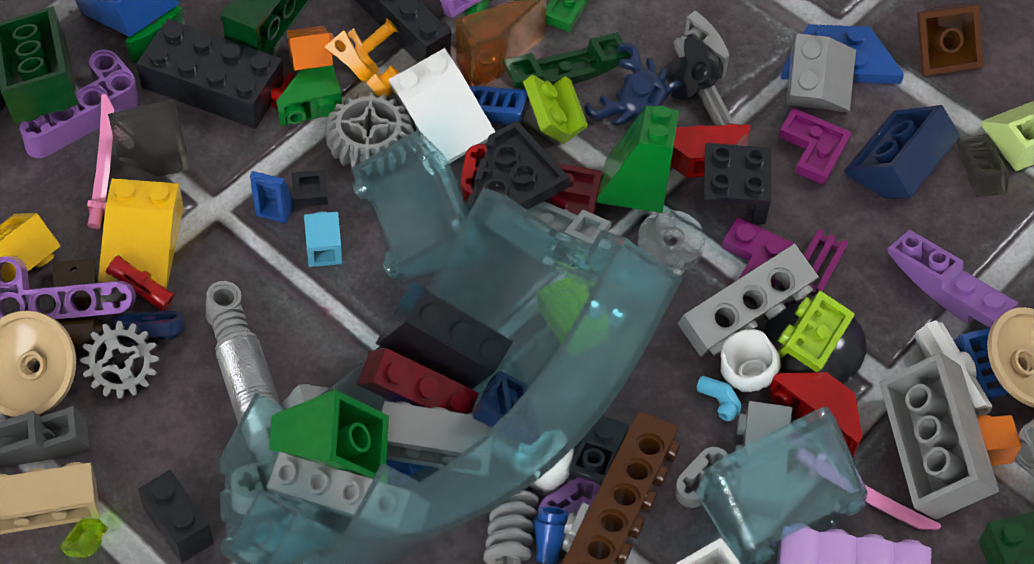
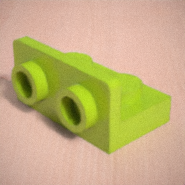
M531 75L523 81L541 132L565 144L587 128V121L570 78L565 76L553 85L549 81H543L535 75Z
M819 291L812 299L808 297L803 299L794 313L799 317L795 325L788 324L778 339V342L782 344L778 350L781 358L788 353L815 372H819L823 368L855 313L822 291Z

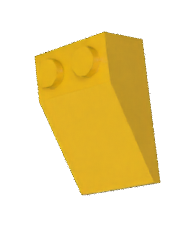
M112 178L105 206L98 283L118 281L110 274L108 275L106 269L114 257L120 255L125 261L141 272L144 270L149 272L151 279L167 289L183 212L179 183Z

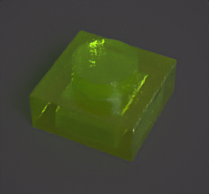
M81 518L59 548L68 557L86 558L97 551L102 544V536L109 528L99 519Z

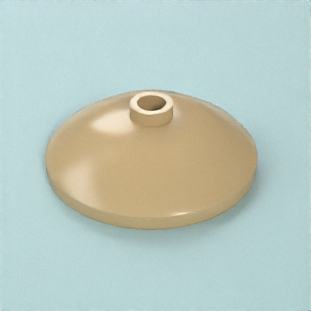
M1019 307L1005 312L994 321L988 335V357L992 370L1003 388L1021 403L1034 407V309Z
M35 311L10 313L0 318V413L16 417L34 411L39 416L55 408L64 399L73 383L76 371L75 348L66 329L54 318ZM36 361H39L40 368L35 372L34 364Z

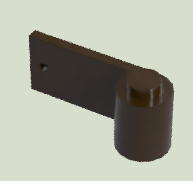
M95 259L53 262V287L96 283ZM82 290L76 293L74 299L76 306L81 310H87L91 305L90 295ZM97 315L55 319L68 332L75 352L86 351L83 348L84 344H94L95 341L91 336L92 332L100 336L104 334L103 322H98Z

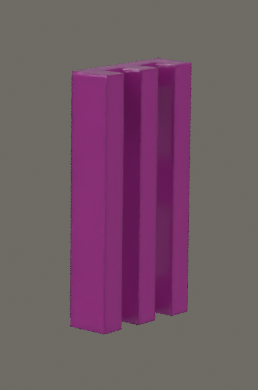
M820 229L816 231L804 253V257L810 262L818 245H824L812 267L816 274L819 272L830 249L835 250L836 253L818 286L811 285L814 290L812 294L814 295L819 291L824 292L849 243L845 240H842L841 243L836 241V236L832 234L826 237L823 235L824 231Z

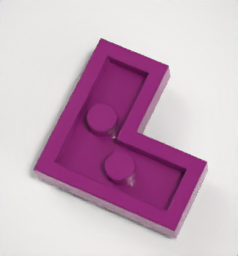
M792 108L780 129L778 138L806 149L796 166L795 173L825 185L848 145L852 132Z
M737 217L723 239L721 248L749 261L740 275V279L795 243ZM770 280L771 286L775 288L779 280Z

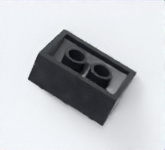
M413 281L375 343L470 389H474L495 373L513 341Z

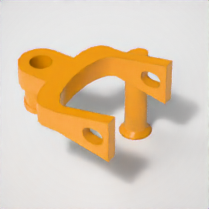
M386 18V23L363 42L353 28L348 33L343 30L325 46L327 50L346 64L361 81L366 82L378 97L385 93L386 97L389 98L394 93L389 79L399 74L397 69L391 65L385 72L380 74L378 66L369 56V53L392 33L398 32L397 28L388 18ZM350 38L355 42V45H356L355 48H354V46H353V44H352Z

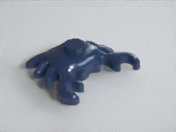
M630 43L618 44L616 50L619 53L622 51L630 53V59H622L619 62V66L633 72L625 76L623 87L616 93L619 101L613 102L602 95L599 102L603 105V109L599 111L594 110L590 103H586L584 106L585 113L590 118L602 120L621 113L623 115L615 118L613 124L615 126L625 124L631 119L637 118L646 105L662 106L665 98L682 85L679 80L665 85L667 68H662L659 76H657L655 73L656 66L652 58H647V69L644 68L641 64L639 51Z

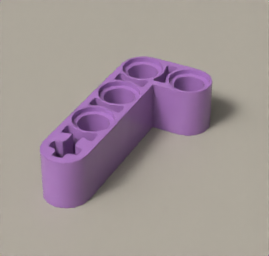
M99 50L89 58L93 82L76 91L79 101L78 105L72 106L66 111H55L42 115L33 121L21 122L19 130L28 155L34 158H44L99 129L101 96L103 94L107 95L114 108V120L137 107L139 96L135 78L113 51Z
M16 256L0 257V271L2 265L6 262L13 264L17 271L16 277L11 282L4 280L0 273V318L8 315L5 312L4 303L9 297H13L19 302L20 311L40 312L54 319L117 314L129 310L136 301L134 288L125 281L29 289L28 271L23 260ZM116 287H119L120 293H126L127 296L126 300L121 301L120 306L114 300L101 302V295L115 293ZM80 290L87 292L91 297V305L87 310H81L75 304V295ZM44 294H49L55 299L56 307L52 313H46L40 308L39 301Z

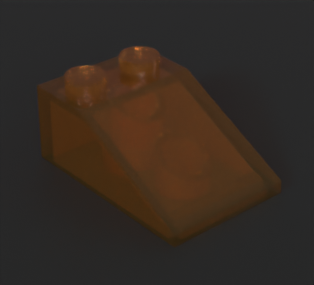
M515 0L456 19V62L470 86L488 84L501 78L506 73L502 64L504 59L527 54L544 38L546 0Z

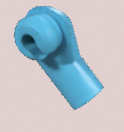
M706 376L700 377L697 383V391L717 398L720 404L717 411L721 419L725 421L734 420L736 415H739L741 412V402L732 386Z

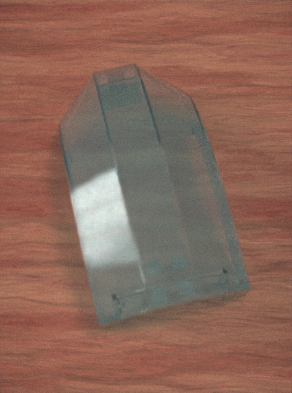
M483 187L453 245L426 289L513 341L495 373L472 389L479 392L472 413H474L490 378L499 370L526 383L528 390L513 408L481 439L443 468L425 466L408 477L382 463L352 519L290 500L266 488L279 455L269 450L272 415L287 408L255 392L219 459V472L225 475V490L220 492L221 520L227 524V537L221 540L222 554L236 564H387L493 510L521 493L551 470L582 440L606 412L631 376L649 345L683 278L627 238L600 229L593 244L558 232L506 195ZM379 346V347L376 348L375 350L384 349V348H382V347ZM366 359L352 372L322 393L325 394L332 390H337L382 412L384 401L392 402L356 385Z

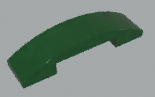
M616 32L589 39L587 48L537 60L533 53L504 59L502 64L514 87L525 89L523 81L531 75H535L543 81H549L552 85L566 76L571 79L572 84H576L616 68L622 59H630L631 55L626 51L620 53L616 51L618 44L624 43L619 33Z

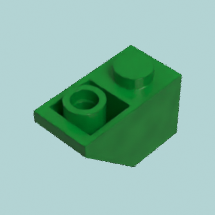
M333 65L302 69L298 72L276 101L280 126L298 124L302 121L320 117H329V113L334 112L336 103L342 104V94Z

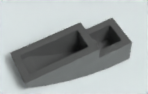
M74 406L41 417L34 411L0 422V466L45 461L90 449L87 417Z

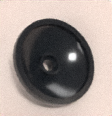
M803 299L798 302L793 300L785 303L786 309L771 320H767L763 333L777 351L782 346L778 339L788 324L794 326L799 317L794 313ZM853 317L825 365L819 371L829 373L842 384L848 382L858 373L866 355L865 334L855 317ZM788 353L783 358L780 357L781 368L779 373L815 372Z

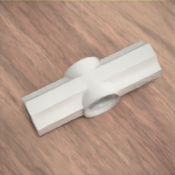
M932 321L917 330L914 338L926 358L941 352L961 365L976 416L990 413L993 406L976 379V367L971 356L967 352L959 351L943 322Z

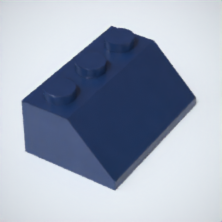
M943 105L896 110L892 112L844 172L849 178L885 199H908L918 192L919 186L927 176L934 172L935 166L942 157L950 152L951 146L960 134Z

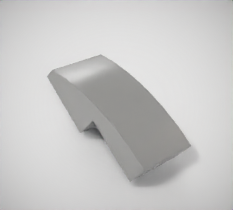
M695 10L687 16L684 35L689 38L698 39L707 45L709 57L718 64L719 77L722 79L726 76L729 52L715 28Z

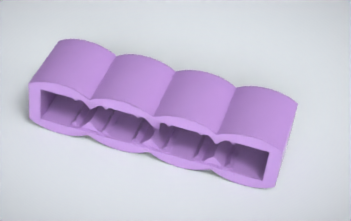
M792 524L782 528L779 537L777 564H931V548L922 545L916 540L908 539L893 543L876 534L855 537L841 529L818 532L805 524Z

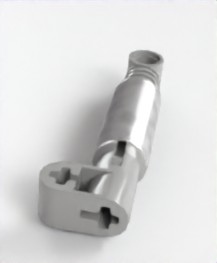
M218 281L213 283L207 290L205 315L208 323L212 325L217 340L215 347L216 357L247 449L254 453L257 463L241 467L231 474L227 499L230 509L235 514L253 516L286 508L298 502L266 488L279 455L269 450L272 415L283 410L257 336L250 332L241 305L240 289L232 282ZM260 483L264 484L266 492L262 493Z

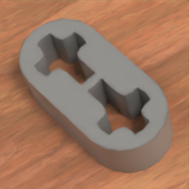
M709 447L703 450L677 479L675 487L676 500L681 505L689 508L702 505L728 476L731 466L729 454L719 447ZM715 461L721 463L720 468L714 467L708 474L706 473L708 462L711 464ZM697 481L700 482L697 492L692 491L690 494L685 492L686 486L692 487Z

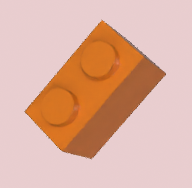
M324 26L286 31L290 60L294 70L333 65L332 56L335 55L327 50L325 46L335 36L333 37V33H329Z

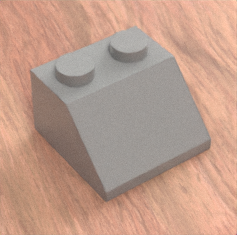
M797 33L792 44L786 105L850 112L856 50L830 37Z

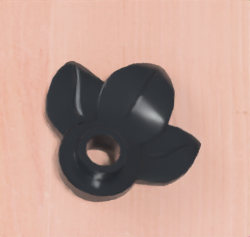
M685 38V56L665 65L670 78L673 81L679 80L682 83L671 95L678 100L685 101L691 99L700 89L711 88L719 77V66L714 60L710 59L707 45L695 38ZM707 70V74H706V76L703 78V74H704V72Z

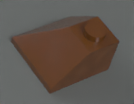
M960 3L934 7L917 13L922 76L984 67L979 5Z

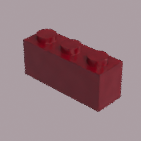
M387 348L369 351L356 384L394 403L404 401L413 406L425 408L441 407L450 412L462 414L472 413L479 392Z

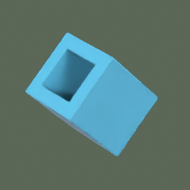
M338 212L305 214L304 221L309 267L343 264Z

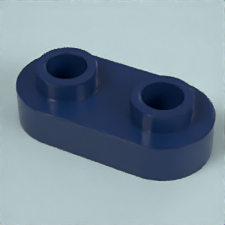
M178 311L126 313L113 319L114 330H116L117 321L123 322L125 330H128L130 325L134 323L138 326L137 335L147 331L150 334L149 337L157 336L160 340L175 339L179 336V333L185 330L184 314ZM121 337L125 342H136L131 338Z

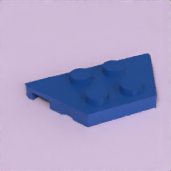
M808 24L803 34L830 37L856 50L853 82L902 83L903 71L870 27ZM791 54L782 68L781 79H789Z

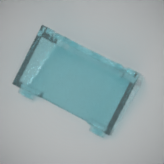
M419 129L351 168L356 181L352 184L353 188L361 200L367 199L373 205L390 250L385 252L386 260L383 261V266L390 278H397L403 282L471 263L486 255L485 247L473 218L468 213L467 204L450 164L442 152Z
M828 407L820 408L715 462L705 471L696 491L704 508L740 564H749L751 562H754V564L764 563L775 554L772 549L779 540L834 511L837 514L846 513L847 516L854 515L866 506L864 501L868 497V492L838 422Z

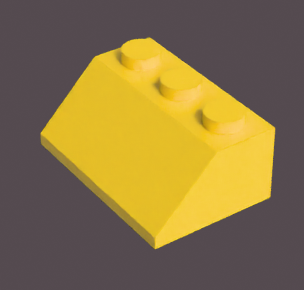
M37 213L13 214L0 224V257L16 256L22 259L26 264L27 271L35 266L40 268L54 258L53 252L61 246ZM10 262L4 263L0 271L2 278L11 282L16 277L17 271L15 266Z

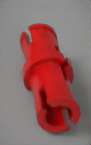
M120 255L114 257L106 269L108 275L110 274L118 281H125L131 284L136 296L140 295L157 307L159 311H165L175 297L173 292L171 293L151 279L149 272L146 270L141 272L125 261Z

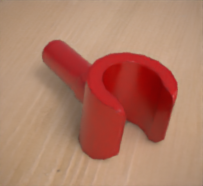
M288 73L282 85L271 90V97L273 98L271 101L272 107L277 109L276 101L295 77L294 74Z

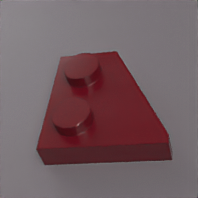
M557 163L569 176L571 187L550 197L545 202L575 215H578L582 209L594 214L602 171Z

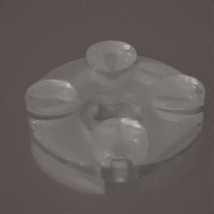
M670 210V214L660 216L658 212L647 217L639 228L637 254L652 268L667 272L671 276H680L685 270L695 266L703 255L705 238L702 235V228L696 219L684 212ZM672 237L677 239L675 246L667 245L663 240L664 238L670 240Z

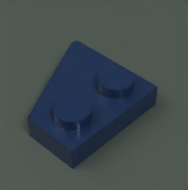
M499 370L490 378L473 413V418L502 432L508 438H514L529 445L537 438V432L527 384Z

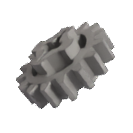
M117 321L116 330H112L107 324H104V334L100 336L92 332L91 336L95 341L94 344L83 345V348L90 352L89 357L80 359L81 363L90 367L83 375L86 378L94 376L95 380L91 384L93 389L96 390L102 385L105 386L103 390L104 396L109 397L113 390H116L119 399H124L125 390H129L133 396H137V386L141 384L149 388L150 384L146 377L148 375L157 376L158 374L151 368L153 363L160 362L159 357L151 355V351L155 350L158 346L155 342L148 344L145 342L150 335L147 331L137 335L138 326L134 323L130 325L128 330H125L122 321ZM118 337L131 338L139 345L126 347L121 344ZM105 344L107 347L103 359L97 361L98 352ZM119 351L123 355H131L124 361L126 367L123 369L117 365L111 366L112 362L116 360L115 354ZM144 358L143 368L136 377L134 374L136 364ZM117 374L123 384L111 383L103 375Z

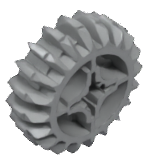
M372 91L368 97H362L358 92L355 100L346 97L344 105L336 103L334 112L329 113L328 122L325 126L326 144L331 150L334 159H340L342 166L351 164L354 172L359 167H363L367 174L370 168H377L381 173L383 165L393 168L395 160L403 161L405 152H409L413 139L412 119L410 115H407L405 106H399L396 98L387 101L385 93L378 98L374 96Z

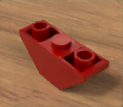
M750 124L677 127L670 167L686 178L704 177L706 143L747 146L751 130Z
M827 372L777 373L772 379L768 394L776 405L792 407V414L800 420L805 428L815 431L826 439L835 451L844 453L850 459H853L862 440L855 393Z

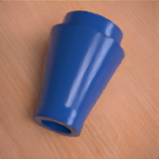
M543 506L538 509V515L534 516L537 548L536 560L544 564L558 563L559 554L566 536L564 529L568 520L567 510L559 507Z

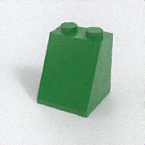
M645 106L605 159L597 203L663 213L679 110L670 109L665 106Z
M332 390L273 414L269 450L278 454L283 452L385 483L389 416L337 390Z

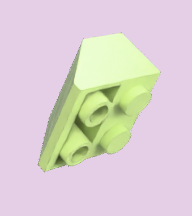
M1034 101L981 122L982 128L1015 171L1034 165Z

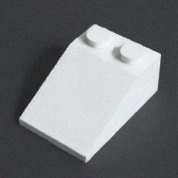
M445 48L389 79L400 106H405L407 115H410L413 126L440 168L466 155L467 150L471 146L487 143L489 135L495 132L463 75Z

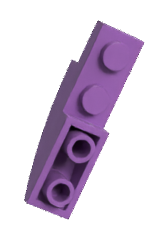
M910 229L888 248V254L915 284L946 310L967 324L976 319L990 328L1000 315L1019 306L1017 301L963 270V260Z

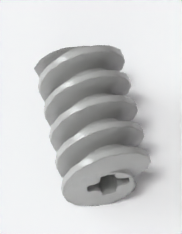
M499 488L493 493L494 497L491 504L493 509L490 511L489 520L491 522L488 524L487 549L484 551V561L487 564H522L520 561H526L531 558V550L527 547L533 544V537L530 534L535 530L532 520L537 515V511L533 507L538 505V497L531 492L518 488Z

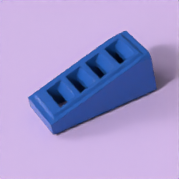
M469 86L475 98H479L478 103L490 122L507 126L518 121L522 125L529 107L527 91ZM485 100L490 101L489 106H484Z
M252 171L250 181L255 215L287 223L294 208V200L285 179Z
M991 327L959 335L954 340L960 352H967L971 356L976 367V379L988 400L1010 395L1001 384L1000 387L988 390L986 383L994 382L998 379L995 374L983 377L981 372L992 369L987 350L988 335ZM980 346L981 351L974 352L972 347ZM985 357L988 361L978 364L977 359Z

